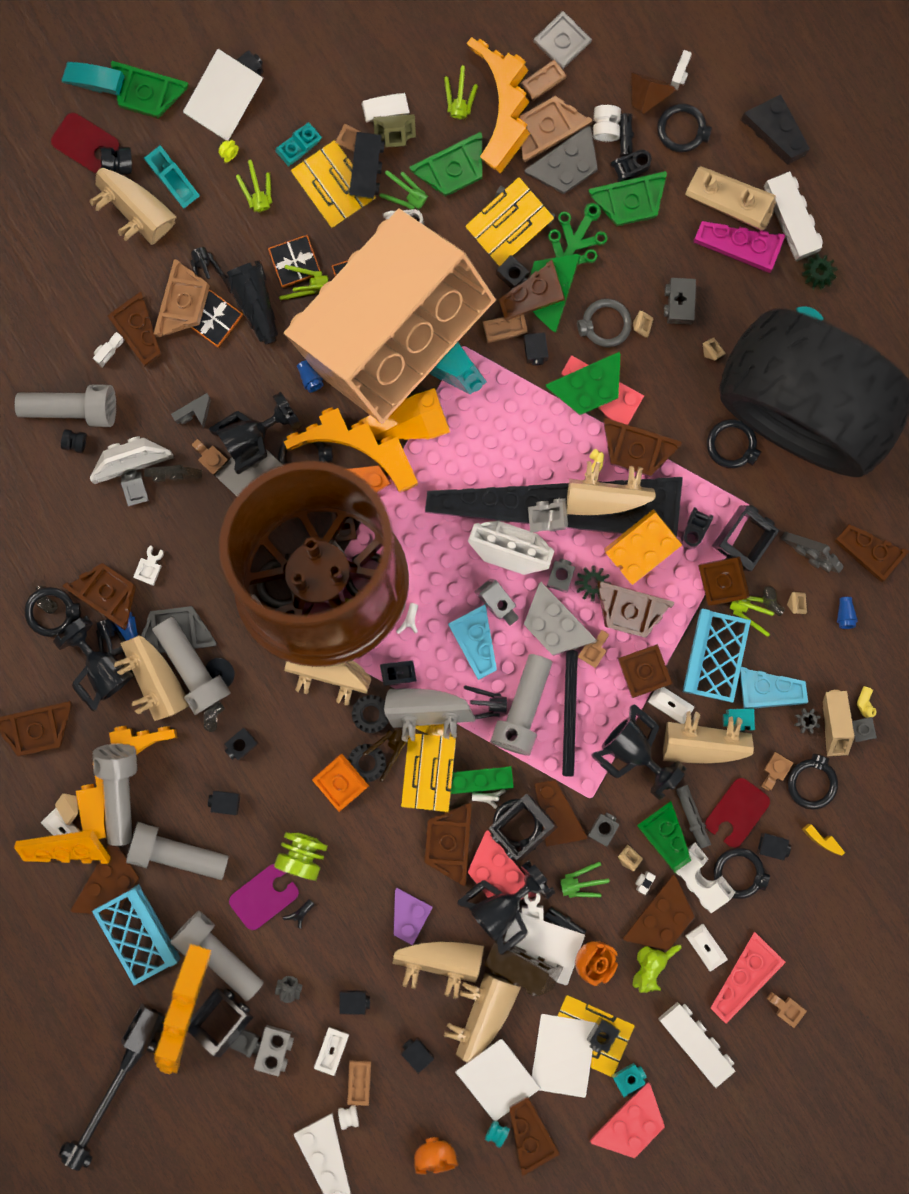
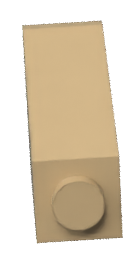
M831 690L825 693L823 699L827 756L848 755L854 740V731L847 691Z

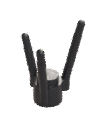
M205 247L197 248L190 253L193 272L198 277L197 266L199 269H203L206 278L210 279L207 266L211 262L222 278L223 271L214 260L212 253H208Z
M109 619L96 623L99 652L104 653L103 640H106L109 653L113 655L114 652L110 638L115 637V632L121 642L126 640L117 626Z
M464 686L465 690L492 697L489 698V701H470L472 705L489 706V711H492L474 715L475 719L500 717V713L506 714L507 697H501L500 693H492Z

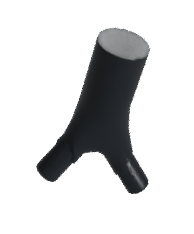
M308 899L297 911L283 916V920H298V928H302V921L305 915L315 904Z

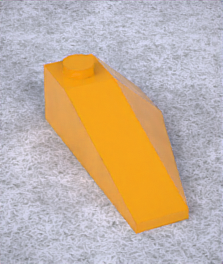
M435 388L405 399L383 424L371 415L359 420L363 424L368 422L376 441L389 436L404 440H428L451 433Z

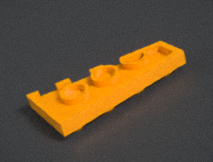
M93 830L16 841L14 846L23 861L50 862L51 859H57L63 863H70L71 859L81 860L82 863L100 860L101 864H109L110 861L109 854Z

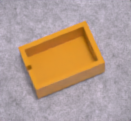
M653 509L604 548V550L633 585L681 547L682 544Z

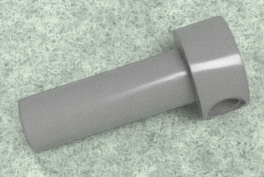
M89 385L86 393L18 392L15 397V412L17 417L86 418V422L90 427H112L116 416V396L112 385Z
M174 616L152 629L191 692L184 698L194 715L231 694L220 675L212 679Z
M529 654L506 722L497 721L490 741L492 744L517 754L530 756L537 734L531 731L530 728L553 663L551 660L539 655ZM517 736L515 740L510 741L511 737Z
M128 744L103 745L93 751V769L95 776L103 779L107 843L110 845L123 846L132 842L129 777L137 772L136 749Z
M140 822L137 823L126 863L147 869L149 861L222 880L228 855L157 836L159 827Z
M200 910L197 911L174 935L170 943L185 957L190 944L211 950L208 966L245 1001H248L261 988L264 982L211 933L215 924Z

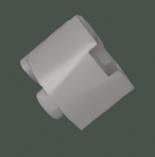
M566 498L553 499L551 504H549V501L536 502V506L528 507L530 532L557 531L568 528Z

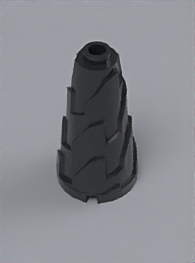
M255 261L256 266H252L251 262L228 271V275L223 274L222 279L242 310L250 328L254 330L258 340L267 345L277 341L275 337L278 336L274 321L276 319L269 300L261 261Z

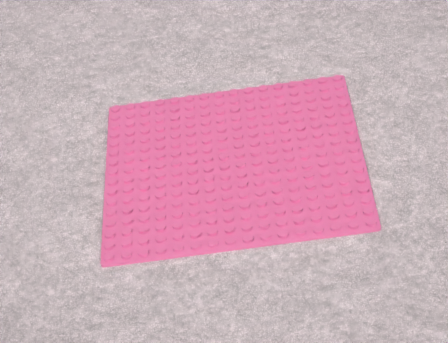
M463 346L462 348L487 383L480 390L468 394L441 381L436 392L451 433L428 440H408L403 450L418 481V485L399 493L388 475L387 477L391 484L378 492L388 512L393 533L405 553L409 570V591L405 608L394 629L378 646L353 661L360 665L366 673L383 682L380 664L413 660L417 681L392 685V688L429 689L446 692L466 700L473 715L492 711H489V706L472 705L470 703L471 700L489 701V698L492 697L465 690V685L492 693H500L501 697H507L506 714L500 713V717L476 719L475 722L457 723L490 742L497 721L506 722L529 654L539 655L551 660L553 663L530 728L531 731L537 734L530 756L501 749L587 798H592L607 771L592 758L591 754L603 750L602 745L609 734L624 719L629 717L630 706L635 704L642 710L651 694L649 692L631 698L617 659L658 644L665 665H667L705 596L698 565L726 558L712 545L739 506L749 504L667 459L651 477L641 475V479L683 477L677 531L679 541L681 542L688 518L694 507L699 512L708 516L710 514L714 516L702 542L695 549L689 550L682 545L633 585L604 550L622 534L569 528L557 531L533 532L538 534L554 550L549 569L526 575L484 562L469 544L468 540L474 524L496 520L425 513L427 491L517 487L569 483V479L585 480L587 461H591L592 464L594 462L589 457L594 449H597L599 452L602 451L604 454L603 467L599 472L598 481L628 480L629 470L610 464L604 423L586 413L583 415L577 414L571 407L554 395ZM746 516L742 518L727 540L730 545L733 546L748 519ZM500 521L530 531L529 524ZM360 523L356 530L357 538L351 539L344 551L346 556L354 557L374 540V532L363 523ZM687 535L688 542L692 544L697 542L695 535ZM383 546L376 553L382 555ZM560 559L572 562L571 566L575 567L569 589L565 593L547 588L595 639H597L601 630L609 634L602 646L607 651L597 668L592 667L580 658L577 661L574 776L572 777L562 775L567 651L553 656L524 625L539 583L542 582L547 586L555 561L559 562ZM369 560L363 567L376 570L379 563ZM559 569L556 571V577L559 580H565L567 573L565 570ZM357 577L352 579L353 584L359 591H362L370 582L369 579ZM491 578L500 584L516 606L512 610L519 619L509 626L503 617L501 619L496 618L486 606L497 670L478 680L448 624L484 605L474 591ZM598 581L674 602L672 608L669 607L662 615L663 618L658 624L653 626L652 631L646 638L607 628L604 626ZM345 587L342 591L344 598L353 599L354 597ZM502 601L498 602L497 606L499 609L503 606ZM326 602L315 603L308 616L325 613L333 609ZM410 603L417 604L415 625L418 632L414 633L411 627H406L398 634L396 630L405 621ZM581 646L578 649H574L578 652V656L584 648V646ZM517 736L511 737L510 741L515 740ZM610 754L602 756L611 764L615 758Z

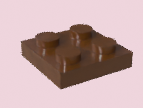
M740 556L698 565L708 606L750 597Z
M658 644L617 659L631 698L672 684Z

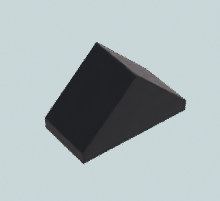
M413 660L380 664L384 687L417 681Z

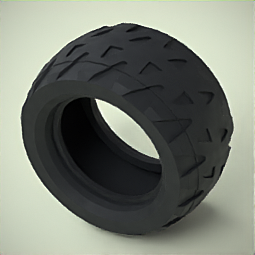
M778 308L767 311L750 325L731 352L719 386L720 399L723 405L753 431L807 462L849 477H862L872 472L883 461L897 442L909 416V379L893 362L868 344L840 328L810 315L788 309Z

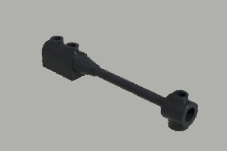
M143 1003L139 1007L121 1039L123 1047L127 1049L117 1075L79 1142L72 1140L71 1143L65 1141L59 1151L58 1157L69 1168L80 1171L82 1166L87 1168L91 1163L92 1155H89L91 1150L86 1145L126 1074L147 1051L152 1053L155 1049L157 1041L153 1039L157 1032L163 1033L164 1020L166 1018L161 1012Z

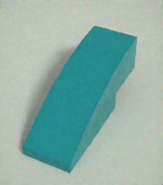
M67 62L62 82L99 93L103 91L119 96L125 76L121 71L107 67Z
M161 145L143 158L182 208H185L200 196Z

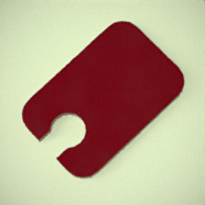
M76 113L67 114L51 138V144L56 150L95 174L101 169V160L95 157V151L100 147H113L114 150H117L119 147V142L115 137Z
M738 778L732 783L705 821L706 828L715 835L722 822H729L733 827V831L729 836H726L723 842L730 847H739L769 807L770 799L748 780Z

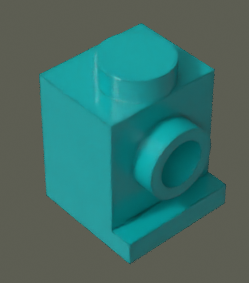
M728 709L726 714H723V727H728L729 717L733 716V726L738 717L742 719L740 731H744L745 726H747L748 731L755 730L754 709Z
M634 1063L612 1075L623 1097L646 1084L643 1080L647 1078L641 1066L636 1067ZM630 1076L635 1077V1082L632 1084L627 1082Z

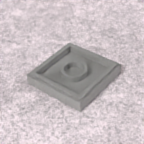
M562 11L534 38L533 42L552 60L555 59L563 70L591 43L592 39Z

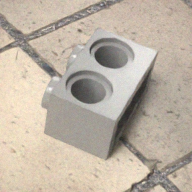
M270 1025L265 1027L254 1070L279 1076L281 1071L285 1072L288 1062L285 1054L287 1050L291 1051L294 1038L290 1037L291 1031ZM280 1035L284 1043L281 1046L274 1045L272 1042L273 1036ZM267 1057H275L278 1064L275 1067H270L266 1063Z

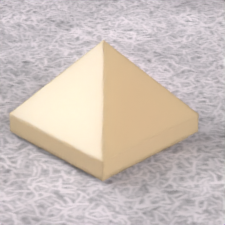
M639 311L633 322L634 331L648 338L653 317L643 311Z
M715 338L703 343L704 357L717 360L725 355L724 350Z
M791 593L787 605L793 614H807L805 593Z
M629 845L618 856L622 866L632 871H635L643 860Z

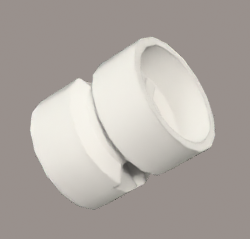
M600 105L594 108V121L596 122L593 126L594 139L599 141H615L620 138V125L617 124L621 118V109L619 107Z

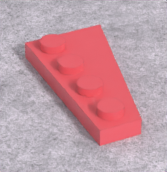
M571 355L561 375L564 377L588 366V364ZM619 382L618 399L600 406L598 409L608 419L628 425L644 395Z
M755 932L711 1007L725 1023L786 963Z

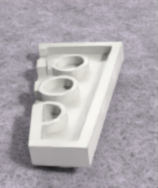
M331 1113L295 1132L294 1136L323 1194H351L333 1114Z

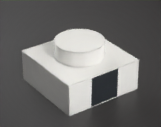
M647 871L645 875L641 873L635 883L638 886L636 890L646 895L656 876Z

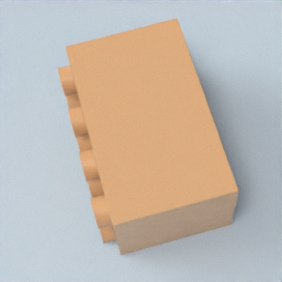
M398 208L389 219L384 220L378 226L372 238L360 250L350 256L347 265L335 278L322 286L319 295L303 312L294 316L284 334L325 381L383 424L496 299L463 251Z

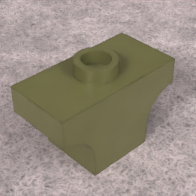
M415 115L373 117L374 134L382 135L381 140L385 141V147L406 146L408 139L416 137Z

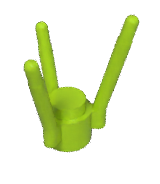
M464 65L461 66L458 99H454L453 103L449 78L445 77L448 101L447 112L450 113L452 118L465 119L467 114H470L471 105L478 87L477 84H474L466 104V100L462 99L465 75Z
M248 160L255 193L252 194L253 198H251L240 175H236V178L248 200L249 207L253 208L254 212L268 210L270 208L269 204H272L270 173H266L265 195L263 191L260 192L253 162Z
M285 265V269L312 275L314 278H310V286L293 288V291L297 293L283 295L279 299L285 300L319 294L322 286L328 282V277L322 276L321 271H311Z
M750 596L747 599L732 601L730 609L734 610V615L748 620L751 619L742 613H746L748 608L771 616L774 615V612L750 603L751 601L772 603V600ZM751 620V626L765 636H770V633Z

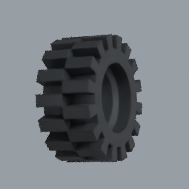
M365 695L359 698L352 710V719L357 728L366 733H376L386 727L389 720L385 715V701L375 695ZM367 706H375L379 710V718L375 722H367L363 718V710Z
M372 744L357 746L348 757V761L366 782L378 779L386 767V758L378 747L368 754L375 759V767L371 771H363L359 767V759Z

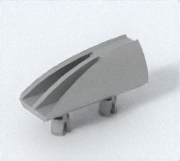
M406 688L389 689L385 700V715L393 728L403 727L401 739L405 742L408 741L409 736L412 742L415 741V726L444 724L443 737L449 739L451 732L455 739L457 737V723L475 722L476 720L466 700L442 691Z

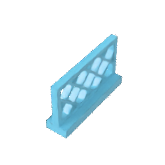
M707 609L700 610L682 692L731 703L734 702L751 620L712 612ZM712 617L721 618L725 627L715 632L711 626ZM735 622L744 623L743 633L736 637L730 626ZM727 628L734 639L723 644L717 634ZM715 636L721 647L711 653L707 647V641ZM736 641L740 650L737 655L732 657L726 646ZM723 648L729 660L719 665L713 654ZM705 650H706V651L708 652V654H709V655H707L706 657H704V655H705ZM711 657L717 667L706 673L702 664L705 659ZM736 657H738L737 664L734 661ZM731 661L736 668L735 674L727 678L721 667ZM719 669L725 680L715 686L708 675ZM701 670L704 673V676L700 677ZM705 677L713 687L706 692L697 690L699 681ZM727 682L731 688L730 697L721 696L717 687ZM715 690L716 694H712L709 692Z
M139 884L92 911L133 985L142 982L167 967L177 964L181 959L175 947L170 943L169 936ZM128 897L132 904L130 912L119 909L120 901ZM104 909L114 911L112 921L104 920L100 911ZM117 912L129 915L126 926L114 923ZM132 916L141 920V930L129 927ZM113 926L125 930L122 940L114 938L111 934ZM128 931L139 934L137 944L125 941ZM142 935L152 939L151 949L140 946ZM124 945L135 948L133 959L124 957L122 953ZM138 949L150 953L147 963L135 960ZM152 954L160 955L164 964L159 967L150 964ZM134 964L146 967L144 975L136 978L132 971Z

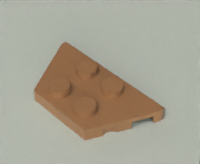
M556 96L522 114L520 119L527 124L526 128L530 132V135L521 145L523 162L530 160L591 125L592 119L583 116L577 112V109L571 105H566L563 100Z
M175 259L154 330L156 337L200 325L210 288L206 281Z

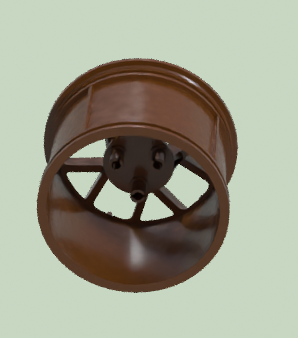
M302 461L282 465L260 475L248 484L235 498L225 516L219 542L220 561L223 572L235 594L237 610L247 631L261 647L272 655L301 666H335L350 662L370 652L396 626L408 597L409 570L407 560L400 542L393 533L384 503L376 491L357 474L346 468L326 462ZM322 511L338 513L337 518L324 538L320 539L307 514ZM298 517L311 538L306 539L304 545L296 549L287 561L269 541L268 536L275 528L282 526V523L291 518ZM349 517L360 521L375 534L374 540L353 561L332 544ZM260 545H263L281 565V567L255 573L250 572L253 558ZM383 546L382 556L377 569L364 568L363 566ZM357 577L370 580L357 596L349 602H345L342 591L345 589L348 580ZM286 578L287 584L292 591L291 603L271 610L251 598L249 585ZM326 602L333 609L321 614L303 616L313 603Z

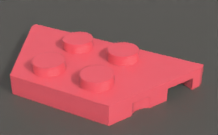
M487 830L468 869V874L476 884L485 880L503 893L515 894L525 885V875L514 861L506 855L501 845L493 840L491 833ZM487 889L482 890L488 898L494 896ZM533 892L528 893L529 898L536 896Z
M648 1081L590 1139L592 1144L635 1158L664 1129L665 1126Z

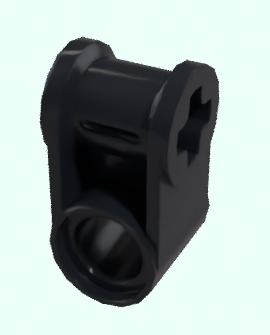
M638 150L627 156L615 159L610 165L616 171L617 181L622 182L648 171L652 158L648 151ZM644 158L647 164L639 165L636 160Z
M696 507L693 508L681 537L683 547L689 550L695 549L702 542L714 515L710 514L708 516L697 511ZM687 535H695L697 542L693 544L688 542Z

